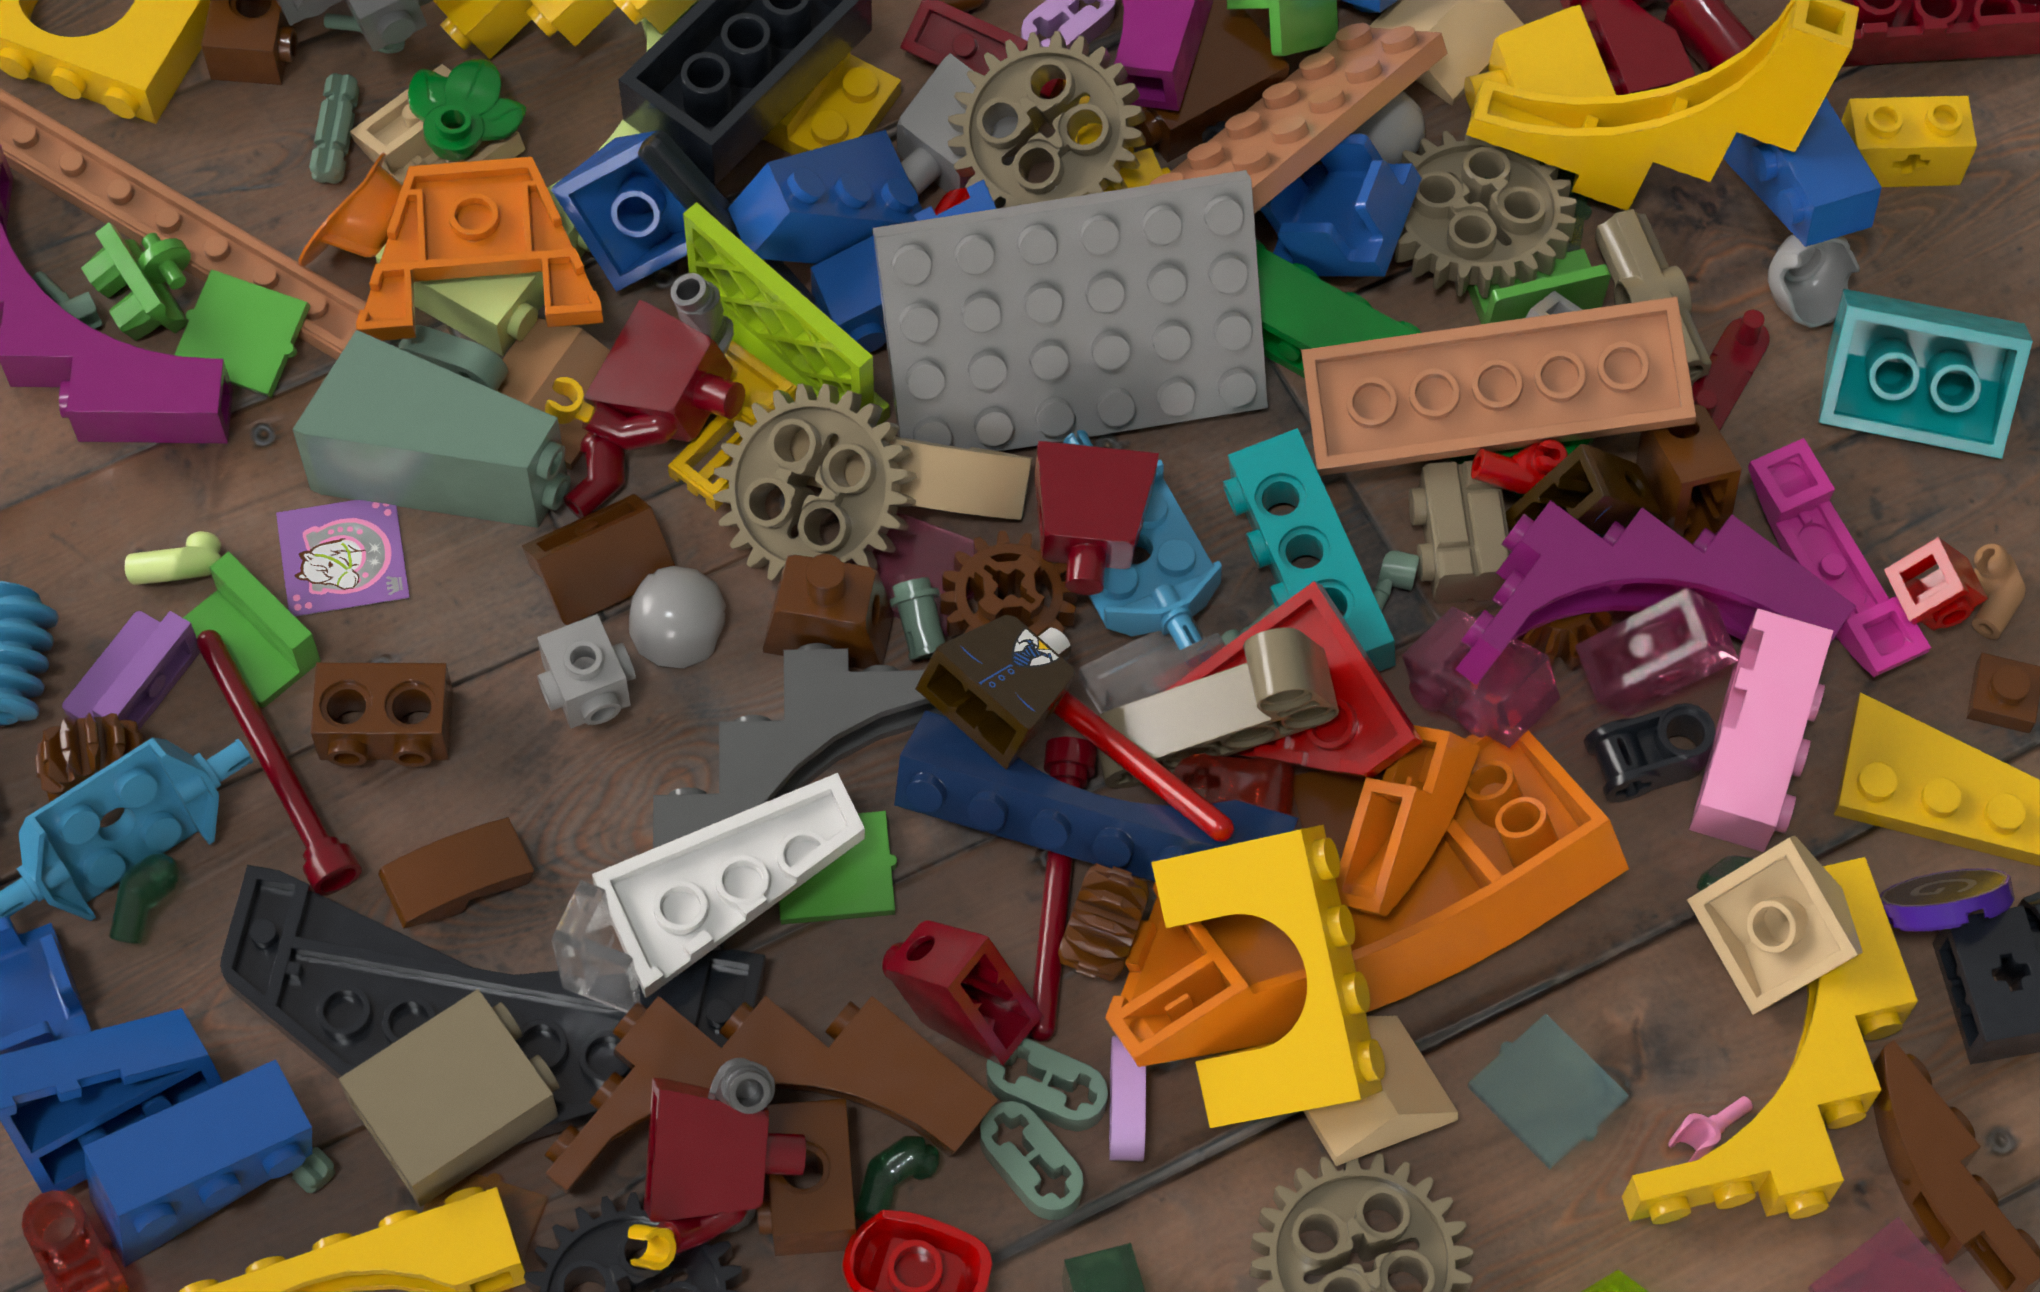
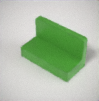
M1227 0V9L1269 8L1271 52L1273 56H1286L1324 47L1336 39L1335 35L1338 32L1337 0Z
M1585 249L1567 252L1565 259H1556L1554 271L1551 275L1538 271L1534 281L1523 283L1517 278L1513 286L1501 288L1498 284H1493L1490 287L1488 298H1482L1477 285L1469 284L1467 290L1480 323L1487 324L1526 318L1530 309L1553 291H1556L1582 310L1600 308L1603 305L1611 274L1606 264L1591 267Z
M228 551L209 567L217 591L183 618L192 624L196 638L202 631L208 629L215 630L221 635L259 707H266L316 666V662H321L312 633Z

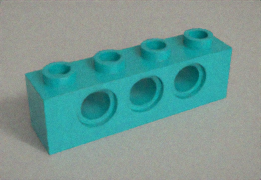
M1296 428L1228 454L1231 478L1222 482L1223 488L1234 515L1238 516L1245 513L1253 531L1246 533V539L1257 567L1260 569L1269 566L1276 581L1275 585L1269 586L1275 607L1278 608L1315 581L1323 585L1338 610L1345 614L1343 618L1378 672L1395 666V640L1299 429ZM1278 503H1289L1296 507L1293 512L1283 516L1273 515L1267 511ZM1302 555H1311L1320 560L1317 565L1307 569L1297 568L1291 564L1295 558Z

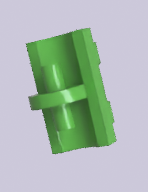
M110 222L98 230L95 234L103 248L81 269L95 289L107 298H110L128 284L132 292L110 309V315L119 329L137 341L161 324L175 334L185 327L189 321L164 283L167 282L173 290L181 288L186 283V278L182 271L188 266L191 253L183 241L177 238L161 241L157 233H150L142 239L141 243L146 249L143 251L139 243L134 239L123 240L116 227Z

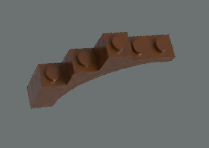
M658 996L648 1009L638 1001L613 1030L612 1033L621 1040L614 1048L613 1055L629 1067L631 1072L624 1079L614 1071L589 1101L598 1111L584 1128L579 1131L570 1124L556 1139L544 1155L553 1163L546 1172V1178L565 1194H568L613 1140L642 1122L649 1120L653 1078H665L711 1088L713 1079L720 1067L734 1058H745L766 1067L774 1078L775 1089L814 1092L841 1099L846 1098V1100L881 1112L911 1128L948 1157L957 1151L998 1099L873 996L868 999L861 1009L852 1001L844 1007L825 1031L826 1034L835 1040L829 1048L767 996L760 1001L755 1009L746 1001L738 1007L719 1031L728 1040L722 1048Z

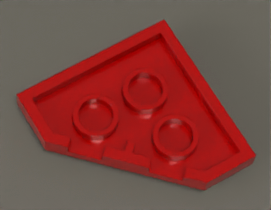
M1315 581L1165 690L1167 691L1247 663L1243 645L1247 639L1255 634L1275 628H1295L1324 648L1339 713L1337 717L1322 725L1235 753V755L1357 777L1373 778L1423 742L1323 585Z

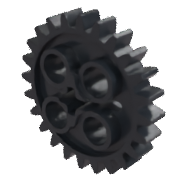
M630 1192L626 1210L618 1212L608 1196L602 1197V1216L593 1219L581 1207L575 1209L579 1228L571 1232L567 1228L555 1224L552 1229L559 1245L558 1249L553 1250L537 1246L535 1249L537 1261L546 1269L545 1272L532 1271L525 1272L524 1274L526 1287L533 1292H572L577 1285L584 1282L598 1283L604 1287V1292H738L729 1289L743 1281L741 1266H723L733 1255L729 1240L709 1246L713 1240L712 1238L702 1245L678 1253L674 1256L669 1266L662 1270H638L629 1264L631 1256L638 1249L647 1247L648 1241L628 1238L629 1227L634 1224L656 1227L660 1223L650 1222L646 1211L641 1210L636 1192ZM679 1272H686L688 1274V1278L685 1281L670 1283L675 1274Z

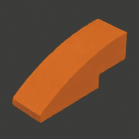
M1413 725L1423 742L1388 766L1383 780L1366 777L1340 861V874L1335 878L1341 905L1344 904L1349 909L1387 917L1409 891L1427 865L1450 825L1467 787L1480 746L1449 731Z

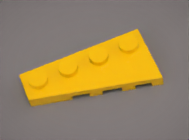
M1860 692L1854 706L1834 809L1835 816L2040 867L2039 779Z

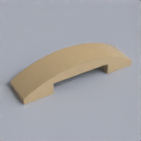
M804 429L795 433L791 439L790 453L795 461L802 459L809 450V436ZM836 434L830 439L831 449L838 444L839 438ZM897 436L889 442L890 445H903L911 449V453L899 461L898 466L899 469L911 471L917 475L916 479L901 484L900 493L916 499V504L912 506L1022 520L1032 457L975 447L965 449ZM855 454L849 458L845 465L844 475L850 486L860 482L864 476L865 464L860 454ZM810 477L807 485L823 488V485L818 484L814 477Z

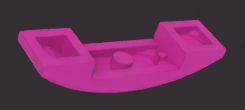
M1804 438L1750 461L1748 469L1753 485L1782 552L1856 605L1836 637L1857 662L1873 677H1876L1928 653L1931 646L1919 626L1909 622L1897 596L1889 599L1830 502L1835 488Z

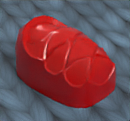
M882 1210L862 1224L856 1230V1234L851 1236L845 1249L842 1271L847 1287L852 1292H988L992 1272V1258L990 1251L983 1242L954 1226L916 1213Z

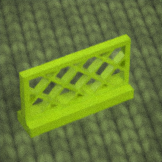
M696 202L683 213L689 273L701 275L704 280L712 282L719 289L724 310L723 315L731 319L733 323L734 336L732 340L795 386L802 383L812 386L816 397H818L822 385L829 384L838 387L839 401L850 390L862 395L860 410L869 403L883 408L876 426L890 418V405L874 392L873 356Z

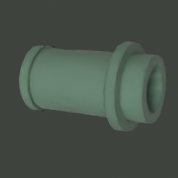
M929 577L912 579L896 584L892 587L895 597L890 599V605L892 608H898L909 651V661L929 659L936 648L945 643L935 598L940 596L939 588H932Z

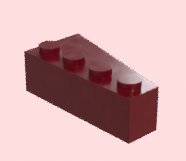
M1839 0L1859 7L1852 49L1843 66L2040 54V0Z

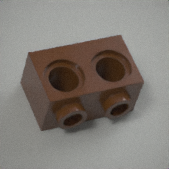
M316 662L311 736L319 760H328L333 764L346 767L362 765L366 760H393L400 765L409 767L425 766L432 760H449L453 688L447 664ZM349 711L364 713L359 720L351 724L336 722L342 714ZM414 711L429 713L427 718L417 724L400 722L405 715Z

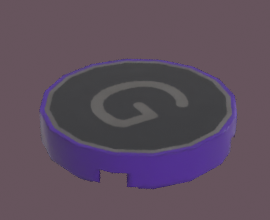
M1961 869L1915 877L1895 884L1882 891L1879 895L1889 923L1901 931H1935L1961 927L1962 924L1969 922L1968 914L1982 908L1985 918L1989 917L1990 919L2008 910L2015 899L2011 876L2004 871L1994 869Z

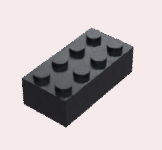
M700 0L618 79L623 121L640 133L658 130L665 131L710 182L716 186L872 31V0Z

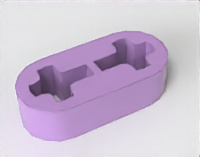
M1046 0L1023 20L1021 38L1028 41L1030 33L1035 32L1036 35L1040 33L1047 38L1041 41L1042 46L1049 47L1050 39L1048 37L1052 36L1055 31H1060L1065 39L1067 49H1070L1079 36L1085 37L1089 44L1113 23L1116 0H1097L1100 2L1099 9L1088 5L1080 11V0ZM1082 0V1H1083L1084 3H1086V4H1091V3L1095 2L1096 0Z
M1112 1036L1110 1053L1109 1161L1143 1162L1146 1126V1066L1138 1067L1118 1037Z

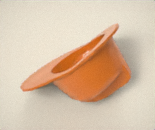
M385 152L381 153L364 181L328 216L311 237L298 259L300 267L312 262L329 245L363 257H375L387 243V229L403 184L382 167L386 157Z

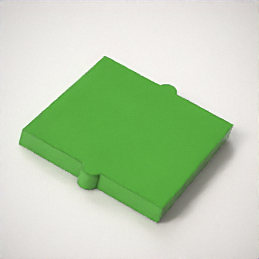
M211 269L195 308L186 312V319L189 322L174 355L224 359L231 384L272 398L288 358H292L297 354L294 344L311 306L306 301Z
M886 811L858 813L865 828V839L779 901L781 925L895 915L892 871L897 868V858L895 855L890 854Z

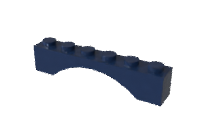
M926 710L900 754L894 806L1092 864L1097 863L1111 869L1115 866L1132 872L1131 875L1154 882L1156 881L1151 862L1295 831L1299 819L1238 800L1212 803V805L1228 816L1234 824L1233 835L1228 840L1216 841L1172 806L1129 802L1094 794L1061 782L1030 766L1019 757L1008 769H1005L946 716Z

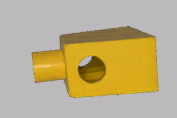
M1580 5L1569 7L1500 34L1494 39L1488 65L1489 72L1468 76L1464 82L1465 95L1471 111L1473 110L1476 95L1483 79L1533 92L1576 97L1616 95Z

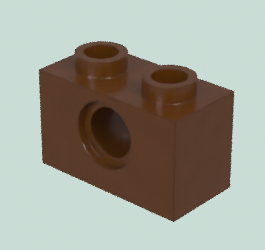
M210 0L201 47L211 80L282 85L286 62L295 61L298 37L296 27L289 25L277 1Z
M846 1098L768 1104V1133L804 1134L806 1141L805 1167L815 1169L822 1177L816 1185L807 1189H798L787 1183L786 1178L788 1175L769 1174L770 1193H764L762 1207L757 1208L759 1235L773 1234L775 1256L845 1251L851 1236L856 1234Z

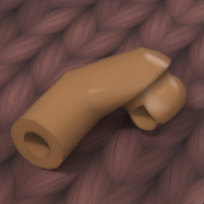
M1991 543L1979 548L1973 558L1974 571L1988 600L1983 603L1972 621V626L1983 637L1998 639L2025 598L2026 588L2011 555L2008 554L2003 546Z

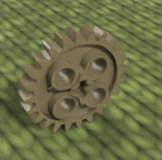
M1060 31L1054 32L1049 47H1043L1035 32L1029 34L1027 50L1020 52L1010 39L1005 41L1008 58L1003 61L998 60L994 55L987 52L984 58L990 71L985 76L970 70L967 72L966 75L975 87L973 94L956 92L954 95L959 105L966 112L964 114L948 116V122L952 128L963 134L947 141L948 147L954 154L965 155L953 166L960 177L972 176L966 184V188L984 179L997 209L1001 208L1004 204L1005 207L1101 193L1108 186L1118 190L1128 188L1119 171L1121 168L1139 169L1140 163L1128 151V148L1146 145L1143 133L1135 128H1131L1145 121L1146 115L1140 106L1130 105L1140 97L1139 91L1134 83L1121 85L1127 78L1128 73L1121 62L1108 67L1111 57L1106 48L1101 46L1089 56V44L1085 37L1079 36L1070 49H1067L1065 39ZM1052 79L1066 80L1065 88L1059 96L1046 100L1039 98L1041 88ZM1083 96L1090 97V101L1088 103L1079 104V101ZM1005 117L1018 118L1016 129L1010 135L1002 138L992 137L993 128L999 120ZM1045 123H1048L1050 127L1056 130L1049 138H1046L1038 131ZM1092 123L1103 125L1101 135L1096 141L1085 145L1075 142L1077 133L1082 127ZM1015 156L1012 164L1004 165V160L1007 157ZM1045 161L1054 163L1053 173L1047 180L1041 183L1028 182L1029 172L1034 165Z
M1448 131L1443 132L1441 146L1439 147L1424 138L1420 141L1419 155L1408 150L1402 152L1401 163H1412L1422 179L1396 245L1394 260L1398 263L1413 259L1411 276L1414 278L1430 271L1434 273L1433 288L1435 289L1440 288L1447 280L1455 282V290L1458 296H1462L1470 284L1477 285L1482 298H1488L1491 285L1498 284L1501 288L1513 286L1517 278L1523 283L1534 281L1538 271L1551 275L1554 271L1555 260L1565 259L1568 243L1573 238L1576 223L1574 214L1577 202L1576 199L1569 197L1570 180H1557L1558 167L1548 164L1540 166L1539 160L1491 145L1485 141H1478V139L1468 136L1466 133L1464 141L1457 142Z
M802 383L797 386L794 402L788 392L781 390L773 391L775 410L770 409L764 404L753 403L751 406L757 423L751 425L736 420L733 425L743 440L740 445L722 443L721 449L733 458L732 466L714 468L715 475L729 480V489L714 494L713 500L730 504L732 511L725 514L718 521L719 525L738 527L740 529L729 545L732 549L737 550L753 547L746 565L750 568L760 569L770 562L767 579L779 582L787 556L794 554L808 557L830 554L836 556L844 563H857L858 565L868 566L876 570L878 566L872 551L876 548L894 553L896 550L893 542L886 535L889 529L908 530L909 525L897 516L896 513L898 507H908L916 504V499L900 493L901 484L908 483L917 478L916 473L899 469L898 462L906 458L911 453V449L903 445H890L889 442L896 436L900 429L899 426L891 422L876 426L883 408L869 403L860 410L861 394L848 390L839 401L838 387L823 384L818 397H816L813 387ZM804 429L809 436V450L802 459L795 461L790 453L791 439L795 433ZM836 434L839 441L837 446L831 449L830 439ZM855 454H860L865 464L864 476L860 482L850 486L844 475L845 465L849 458ZM810 477H814L818 484L823 485L819 496H814V492L806 488ZM779 487L784 494L785 504L780 515L771 519L765 508L766 497L770 491ZM834 512L840 523L839 534L833 542L827 545L820 537V523L827 514ZM798 524L799 535L793 539L791 537V530L793 526Z
M1380 1153L1376 1154L1370 1169H1361L1357 1158L1346 1162L1344 1169L1337 1171L1327 1156L1321 1157L1319 1162L1317 1179H1314L1301 1167L1298 1168L1293 1179L1297 1193L1287 1187L1278 1185L1275 1188L1273 1200L1280 1210L1262 1208L1258 1222L1269 1232L1253 1233L1250 1249L1265 1255V1257L1251 1261L1249 1275L1257 1279L1269 1280L1259 1287L1257 1292H1397L1392 1288L1388 1280V1276L1395 1272L1412 1274L1420 1282L1422 1292H1468L1473 1277L1456 1268L1470 1264L1473 1249L1453 1245V1243L1463 1237L1467 1225L1465 1221L1445 1222L1444 1219L1450 1212L1454 1201L1451 1197H1447L1433 1203L1428 1196L1434 1182L1432 1177L1422 1180L1416 1186L1407 1182L1410 1173V1163L1404 1162L1391 1175L1385 1173V1162L1383 1154ZM1379 1209L1386 1211L1394 1217L1398 1228L1391 1232L1375 1231L1368 1226L1364 1219V1214L1370 1210ZM1310 1230L1324 1232L1331 1238L1334 1248L1326 1253L1311 1252L1304 1247L1299 1236ZM1413 1241L1418 1245V1249L1415 1251L1406 1249L1392 1252L1400 1244ZM1351 1253H1358L1362 1262L1375 1260L1371 1272L1365 1273L1359 1263L1348 1265ZM1330 1273L1322 1281L1314 1284H1307L1303 1278L1307 1274L1316 1276Z

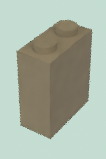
M479 989L338 1078L347 1102L419 1207H422L559 1117L553 1093L560 1089L555 1076L540 1055L537 1054L528 1060L516 1043V1040L523 1035L509 1010L502 1002L491 1007Z

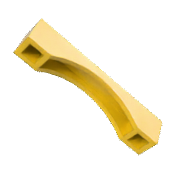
M471 1187L448 1196L443 1206L420 1214L416 1210L396 1212L382 1219L378 1224L379 1228L353 1237L350 1233L333 1234L314 1243L312 1246L313 1251L287 1260L283 1256L267 1257L250 1264L245 1269L246 1274L221 1283L215 1279L197 1281L185 1286L179 1292H354L388 1289L410 1292H502L525 1284L524 1274L526 1270L506 1208L497 1187L486 1191L481 1187Z

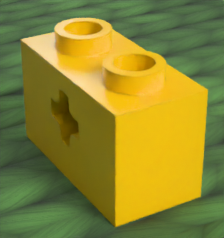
M1968 96L1849 99L1841 120L1881 187L1960 185L1977 148Z

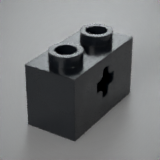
M2024 906L2009 908L1990 919L1989 917L1985 918L1984 913L1968 915L1969 922L1962 924L1961 927L1940 930L1932 945L1970 1065L2040 1052V932L2035 926L2030 927Z

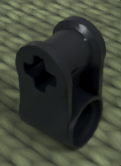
M1683 703L1639 717L1624 718L1603 724L1586 735L1583 741L1587 752L1596 755L1607 782L1603 787L1606 800L1614 803L1632 800L1652 790L1682 781H1689L1699 776L1706 766L1716 730L1714 721L1708 712L1697 705ZM1678 735L1684 736L1692 740L1697 747L1683 750L1671 744L1668 738Z

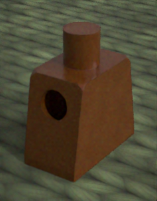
M1697 404L1694 405L1696 412L1695 424L1641 431L1636 464L1642 469L1661 510V522L1691 544H1693L1705 527L1716 534L1727 519L1733 515L1742 470L1707 409Z
M796 554L787 556L775 592L763 645V653L784 656V650H798L807 644L822 643L830 645L834 649L848 648L849 667L866 669L870 666L883 665L893 621V610L878 571L868 566L844 563L836 556L830 554H821L815 557Z

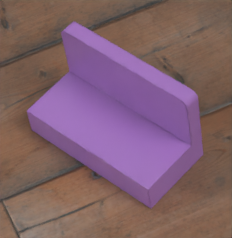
M142 611L135 612L65 699L62 707L66 715L73 719L85 718L89 712L93 717H103L110 713H115L119 720L136 721L140 730L200 653L192 624L172 611H169L161 622Z

